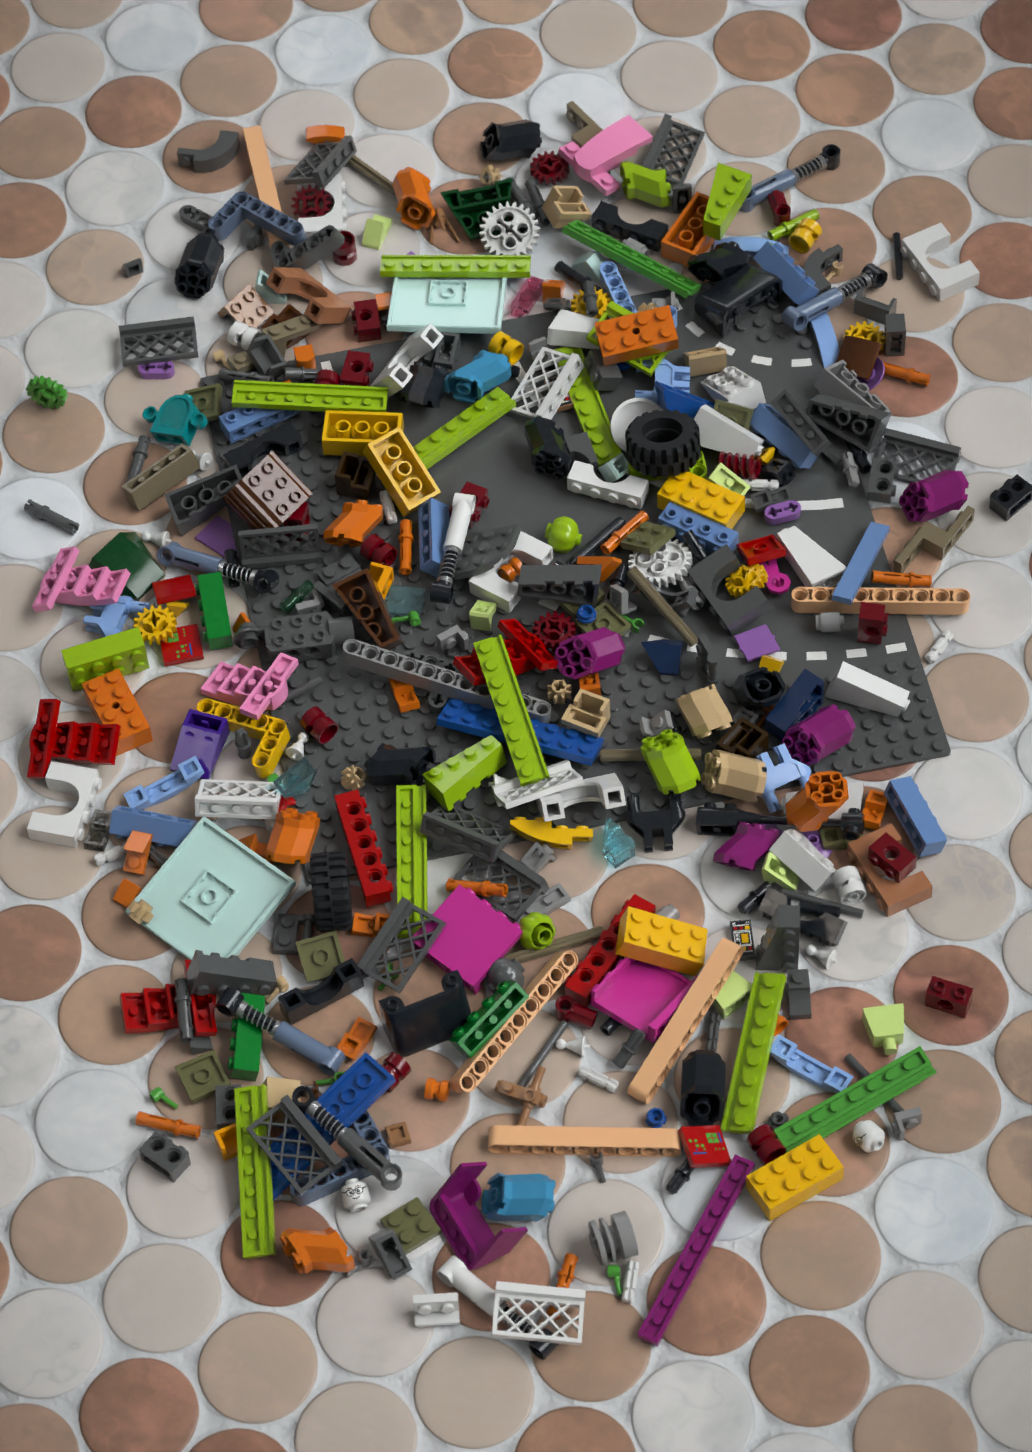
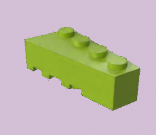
M721 163L717 164L703 219V235L719 241L722 239L752 189V174Z
M490 735L423 774L428 793L449 812L454 808L453 804L456 801H462L467 797L466 793L469 790L478 788L481 785V780L491 777L507 763L502 744Z

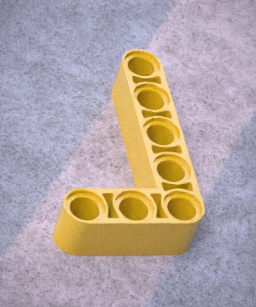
M208 698L202 699L197 703V711L227 718L231 732L240 730L242 727L247 731L249 737L261 740L251 760L254 770L260 778H267L274 772L290 740V733L284 720L262 714L258 720L240 714V707Z

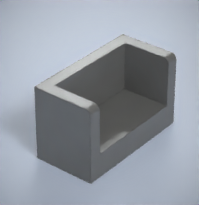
M861 287L854 299V314L884 324L885 314L896 313V298H892L890 304L887 305L865 297L866 288Z
M266 334L251 341L246 352L260 375L272 376L273 379L281 377L283 368L287 366V363L270 335Z

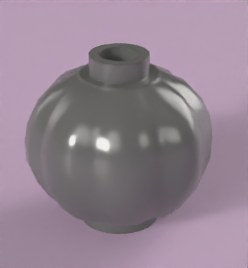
M507 957L499 958L491 965L488 971L489 983L487 987L495 993L497 991L496 987L502 981L511 980L517 982L522 988L525 981L522 973L525 969L515 958L511 961Z

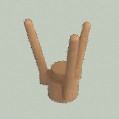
M434 208L436 214L430 224L429 243H433L434 226L445 230V224H447L456 241L460 242L456 231L450 223L449 217L445 215L444 209Z

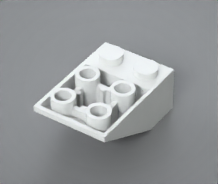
M734 366L726 367L723 371L710 375L707 379L701 381V385L714 401L720 399L750 408H756L759 403H766L761 383Z

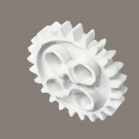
M507 201L506 207L499 203V209L493 206V213L486 212L488 218H482L485 224L480 225V229L484 231L479 232L481 237H484L481 239V243L485 244V250L490 249V255L494 253L496 255H527V250L533 252L531 245L537 246V241L534 239L540 238L539 234L536 233L540 231V227L536 226L539 224L538 220H533L535 214L529 215L530 208L524 210L523 204L518 208L516 202L510 206ZM507 216L514 218L511 222L504 221ZM523 227L528 229L527 232L523 234L518 232V230ZM506 229H507L508 231L513 230V234H512L511 232L507 233V232H506ZM494 230H500L501 234L498 236L492 235V232ZM509 241L516 243L513 247L506 246Z
M670 539L652 555L633 551V554L629 555L630 560H628L629 570L636 566L658 588H661V585H665L668 588V583L676 585L675 580L683 581L682 576H688L687 570L693 565L689 547H685L684 542L679 544L678 539L673 542Z

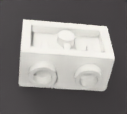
M458 1292L413 1295L416 1327L458 1325L460 1323Z

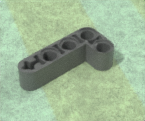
M328 225L291 249L282 241H276L272 244L270 253L275 267L302 268L305 270L340 248L345 241V237L334 226Z

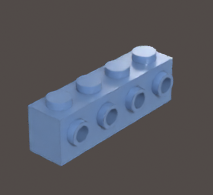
M767 241L753 259L765 271L777 275L782 280V290L796 304L801 305L814 298L820 291L815 286L816 282L811 277L804 275L805 270L799 265H795L793 263L795 260L789 254H784V248L777 242L773 244Z
M759 403L753 412L751 429L759 435L762 434L768 444L776 446L782 456L789 457L795 467L810 469L818 456L811 452L780 413L768 404Z
M237 408L219 416L220 428L230 444L299 414V410Z
M430 497L418 506L420 570L438 578L444 556L443 546L450 516L448 505Z
M672 502L668 503L658 518L659 525L674 528L676 532L674 537L684 543L686 542L681 536L692 529L699 542L705 545L703 547L705 551L710 554L725 544L734 552L736 545L739 544V532Z
M911 776L890 780L884 795L919 857L941 853L947 842L946 835L929 809L927 801L921 795L917 784H915Z
M118 805L112 809L109 833L116 834L117 838L123 839L128 838L132 830L153 834L152 842H155V845H171L177 849L196 826L197 821Z

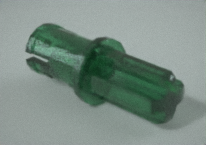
M307 580L297 590H292L291 594L280 603L281 609L289 613L296 606L295 604L304 601L303 598L314 589L312 582Z

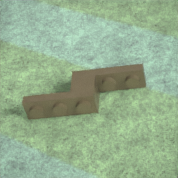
M573 101L567 103L566 116L579 129V131L571 135V142L573 141L581 148L603 130Z
M304 314L261 329V336L269 334L284 358L287 341L319 330V324H316ZM246 351L227 357L226 363L234 371L246 372L256 368Z
M967 506L964 511H960L954 524H950L946 531L926 521L922 527L920 526L916 530L913 539L906 542L901 554L898 553L893 560L894 572L903 573L921 550L943 560L974 521L975 509Z

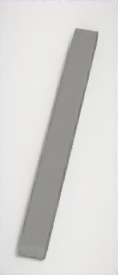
M348 639L343 643V661L348 665L449 698L460 699L469 704H479L484 708L495 709L487 684L474 686L461 673L356 639ZM522 694L530 719H537L540 723L549 724L551 705L544 700Z

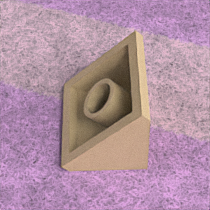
M721 346L683 353L685 364L687 367H690V377L721 372L727 367V351Z

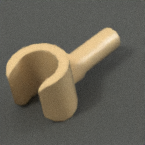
M834 261L831 272L825 278L829 281L834 276H840L844 265L837 267L838 261Z
M213 351L215 363L222 361L227 370H232L226 363L224 351Z
M284 976L276 978L277 988L265 1000L268 1004L280 992H286L289 989V984Z

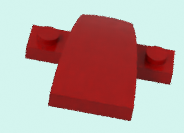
M515 618L499 620L497 627L509 638L503 641L515 676L535 667L542 671L557 668L558 661L545 649L544 643L536 635L528 632ZM473 648L471 655L454 657L452 664L474 686L486 684L475 648Z
M40 699L36 724L31 731L29 741L31 755L27 772L28 778L45 779L51 760L88 765H115L120 725L98 724L96 722L77 723L75 721L57 723L61 701L58 699Z
M185 960L183 964L186 979V972L191 960ZM165 984L164 988H143L142 993H121L119 998L125 1034L179 1028L177 1005L174 1003V998L176 997L175 984ZM189 992L192 1001L190 1003L191 1021L195 1037L216 1036L217 1027L214 1015L216 994L200 996L198 994H190Z

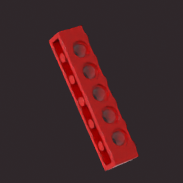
M358 789L334 795L336 809L366 906L371 907L390 902V893L394 892L391 880H386L388 875L386 864H381L380 861L383 855L380 846L376 847L375 842L378 841L376 832L371 830L369 826L372 825L370 813H365L364 810L367 808L365 797H360Z
M636 894L630 900L627 899L619 915L616 914L613 917L610 927L601 933L598 943L590 947L585 960H581L578 963L573 976H569L564 983L565 996L571 997L579 1005L588 1007L591 1003V990L596 984L599 985L603 981L604 976L609 971L612 972L620 959L625 958L616 954L620 918L628 906L655 914L656 905Z

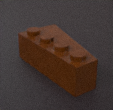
M368 568L331 585L381 648L391 650L403 644L374 576Z

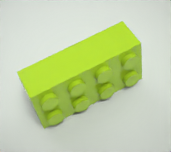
M138 627L61 650L72 691L82 690V683L119 668L123 677L149 669L145 644Z

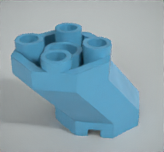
M481 350L474 356L471 363L446 375L444 380L445 391L448 394L451 391L454 394L453 398L457 401L473 403L477 398L478 400L482 399L484 392L510 379L511 364L508 362V357L503 354Z
M497 1173L489 1178L487 1184L490 1185L489 1190H484L482 1194L481 1211L487 1215V1219L492 1221L530 1220L538 1222L545 1218L547 1213H551L555 1207L553 1200L555 1181L543 1174L505 1175Z

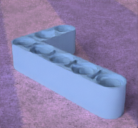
M611 261L603 262L599 267L600 283L605 293H608V298H611V301L632 313H637L615 263ZM670 306L672 318L676 328L677 309L673 306Z

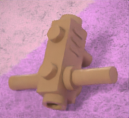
M538 1065L532 1084L528 1088L505 1080H498L496 1083V1093L522 1102L523 1108L516 1126H526L531 1110H534V1107L544 1108L548 1096L543 1095L539 1088L546 1070L543 1066Z

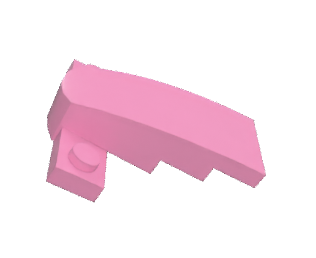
M628 115L605 128L581 148L572 141L560 147L558 154L573 166L572 168L580 178L593 184L601 193L608 196L620 190L621 184L607 171L620 167L619 162L636 155L638 148L652 142L653 136Z
M76 546L62 548L52 567L44 575L40 591L32 608L35 612L48 611L54 606V602L79 606L115 604L127 583L130 572L127 569L110 571L107 566L91 569L87 564L72 568L80 551Z
M280 652L267 671L254 665L250 669L239 663L234 667L221 661L201 687V694L241 706L239 708L240 714L258 720L265 710H275L286 700L288 696L287 680L299 665L298 659Z

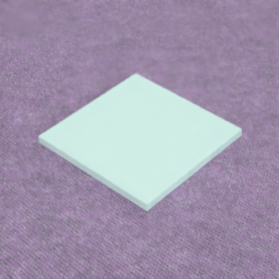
M394 277L387 331L417 332L431 323L439 332L496 334L501 331L507 278Z
M203 816L134 900L139 902L140 899H143L153 907L151 913L154 917L149 923L143 921L141 925L188 960H192L195 950L203 951L204 955H210L214 952L220 953V957L229 958L231 955L238 956L297 883ZM127 908L124 912L129 915L131 911Z

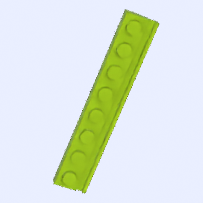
M381 255L380 277L530 278L531 255Z
M566 346L554 349L568 355L572 353L578 354L584 364L585 357L581 348ZM567 360L557 362L558 368L564 366ZM584 366L570 388L569 394L582 432H587L598 460L599 468L622 452L612 438L607 413L598 390H595L593 383L590 381L587 368Z
M234 380L232 407L326 412V410L386 412L388 387Z
M497 387L413 448L426 469H429L516 407V401L512 400L508 394Z
M502 635L474 642L473 645L521 787L540 782L545 778L549 779L550 776Z
M426 784L423 786L396 785L397 904L404 897L411 904L428 912L427 835L420 833L423 814L427 812ZM413 911L409 917V922L421 921L420 914ZM421 926L411 928L412 936L421 928ZM408 929L400 931L397 935L398 938H409Z
M758 972L754 974L721 1124V1131L723 1133L732 1132L749 1135L754 1130L787 978L785 974H759Z
M261 1084L259 1086L234 1088L243 1258L247 1260L267 1257L268 1255L274 1256L276 1255L271 1160L246 1131L247 1127L268 1112L267 1086ZM259 1125L253 1131L258 1136L267 1137L269 1126Z

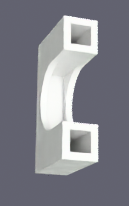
M337 174L324 188V195L329 194L330 198L327 201L332 202L331 206H333V209L320 217L298 218V222L303 225L307 238L328 225L334 226L338 231H347V223H344V220H347V211L343 209V206H347L346 195H343V192H346V182L342 181L341 174ZM310 183L313 189L316 186V183ZM297 184V191L301 193L302 186L308 189V184ZM308 193V194H306V196H313V195H314V193Z
M942 223L903 238L902 247L900 248L902 256L908 259L912 269L917 271L921 281L927 284L931 294L936 296L939 302L979 285L980 272L971 260L947 269L937 268L927 261L929 256L950 247L951 235Z
M431 323L409 336L371 384V387H388L387 398L403 389L413 376L408 371L410 365H414V361H418L422 356L432 351L444 336Z
M522 531L514 549L506 559L501 558L498 563L493 565L494 568L480 575L470 577L468 582L471 594L485 601L497 603L498 608L508 613L518 604L521 596H517V586L497 575V569L501 565L508 563V560L512 557L518 558L527 565H549L553 559L552 546Z
M51 761L45 777L48 789L71 793L79 801L72 811L64 815L33 812L27 827L30 840L77 848L79 841L83 840L84 826L89 823L90 809L95 806L96 792L101 789L102 778L99 776L98 769Z
M615 773L583 779L584 783L536 799L538 810L544 821L547 822L565 818L564 808L580 802H601L605 809L625 806L623 785Z

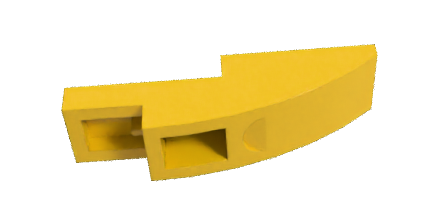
M515 817L514 820H510L509 829L517 832L518 835L529 841L538 842L541 845L546 843L552 848L571 850L572 842H592L593 829H589L588 826H577L576 829H571L568 826L559 825L552 828V821L545 822L543 817H536L535 820Z

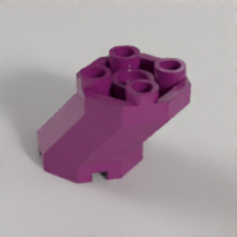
M943 470L921 481L910 482L903 491V495L900 496L899 504L902 506V511L908 521L926 522L949 511L960 510L968 499V494H965V488L968 489L969 483L962 471Z
M602 627L560 642L559 647L555 651L554 659L558 661L557 666L561 674L576 680L620 665L621 657L625 653L626 647L619 633Z
M834 704L823 707L813 715L790 727L782 739V744L785 743L792 759L807 766L818 763L822 758L845 746L852 740V734L855 731L856 725L850 713L844 709L842 711L837 709L838 706Z
M739 822L736 834L714 852L713 861L732 868L737 867L741 870L755 871L757 862L770 852L769 849L780 837V830L772 828L767 830L764 828V825Z

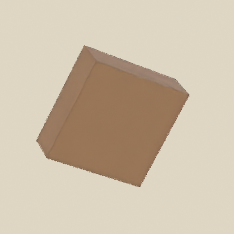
M406 1122L385 1127L390 1149L411 1144Z

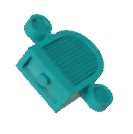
M175 395L168 398L161 405L159 411L153 406H149L143 411V418L148 423H153L150 433L158 442L190 446L196 431L206 427L208 420L192 402L193 397L191 395Z

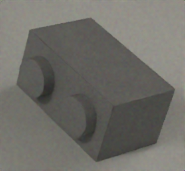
M590 349L587 357L584 359V366L587 368L590 381L593 383L595 390L616 391L623 378L617 363L604 366L600 349Z

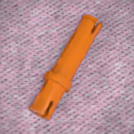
M883 362L885 367L884 374L904 379L908 383L914 382L928 386L930 383L929 378H931V374L915 371V368L908 369Z
M640 510L622 528L614 531L611 537L601 544L600 548L603 553L610 555L614 549L621 546L620 542L629 533L638 528L641 523L649 520L647 513Z
M408 519L400 521V535L398 536V542L400 543L399 573L402 575L412 573V543L414 537L412 535V521L410 522Z
M872 570L870 578L871 583L905 585L908 588H913V586L930 588L932 584L931 575L914 574V572L897 573Z
M448 879L446 882L447 892H453L460 884L465 889L468 887L475 894L482 895L483 897H506L508 894L507 884L491 883L488 880L475 882Z
M139 1111L136 1116V1125L173 1133L174 1136L182 1135L198 1139L201 1133L200 1125L183 1122L182 1119L174 1120Z
M566 1253L562 1268L557 1273L558 1280L555 1287L569 1288L570 1283L575 1278L573 1274L579 1257ZM549 1305L546 1314L551 1317L558 1310L553 1305ZM557 1316L555 1320L560 1319L561 1316Z

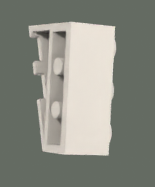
M796 826L784 831L769 849L815 892L820 890L836 871L833 863L825 858L796 829Z

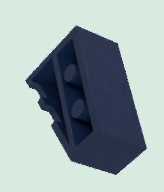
M804 669L775 708L767 714L765 718L766 731L782 741L790 727L813 715L823 705L824 681L807 669Z

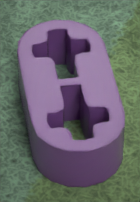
M171 361L138 366L140 377L147 380L170 379L175 374L174 364Z
M794 500L770 505L764 511L765 521L768 524L776 525L796 520L800 517L801 505Z

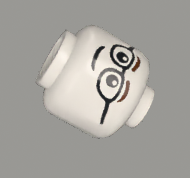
M865 1120L855 1125L853 1141L863 1151L867 1153L881 1149L884 1145L885 1133L875 1122Z
M358 1178L347 1180L345 1182L346 1185L340 1190L344 1208L351 1212L367 1209V1205L371 1202L367 1183L358 1181Z

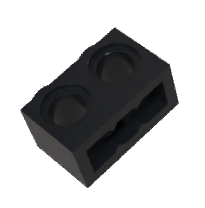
M1018 474L1012 479L1009 478L1000 489L994 490L991 493L989 508L1005 521H1008L1032 501V485Z

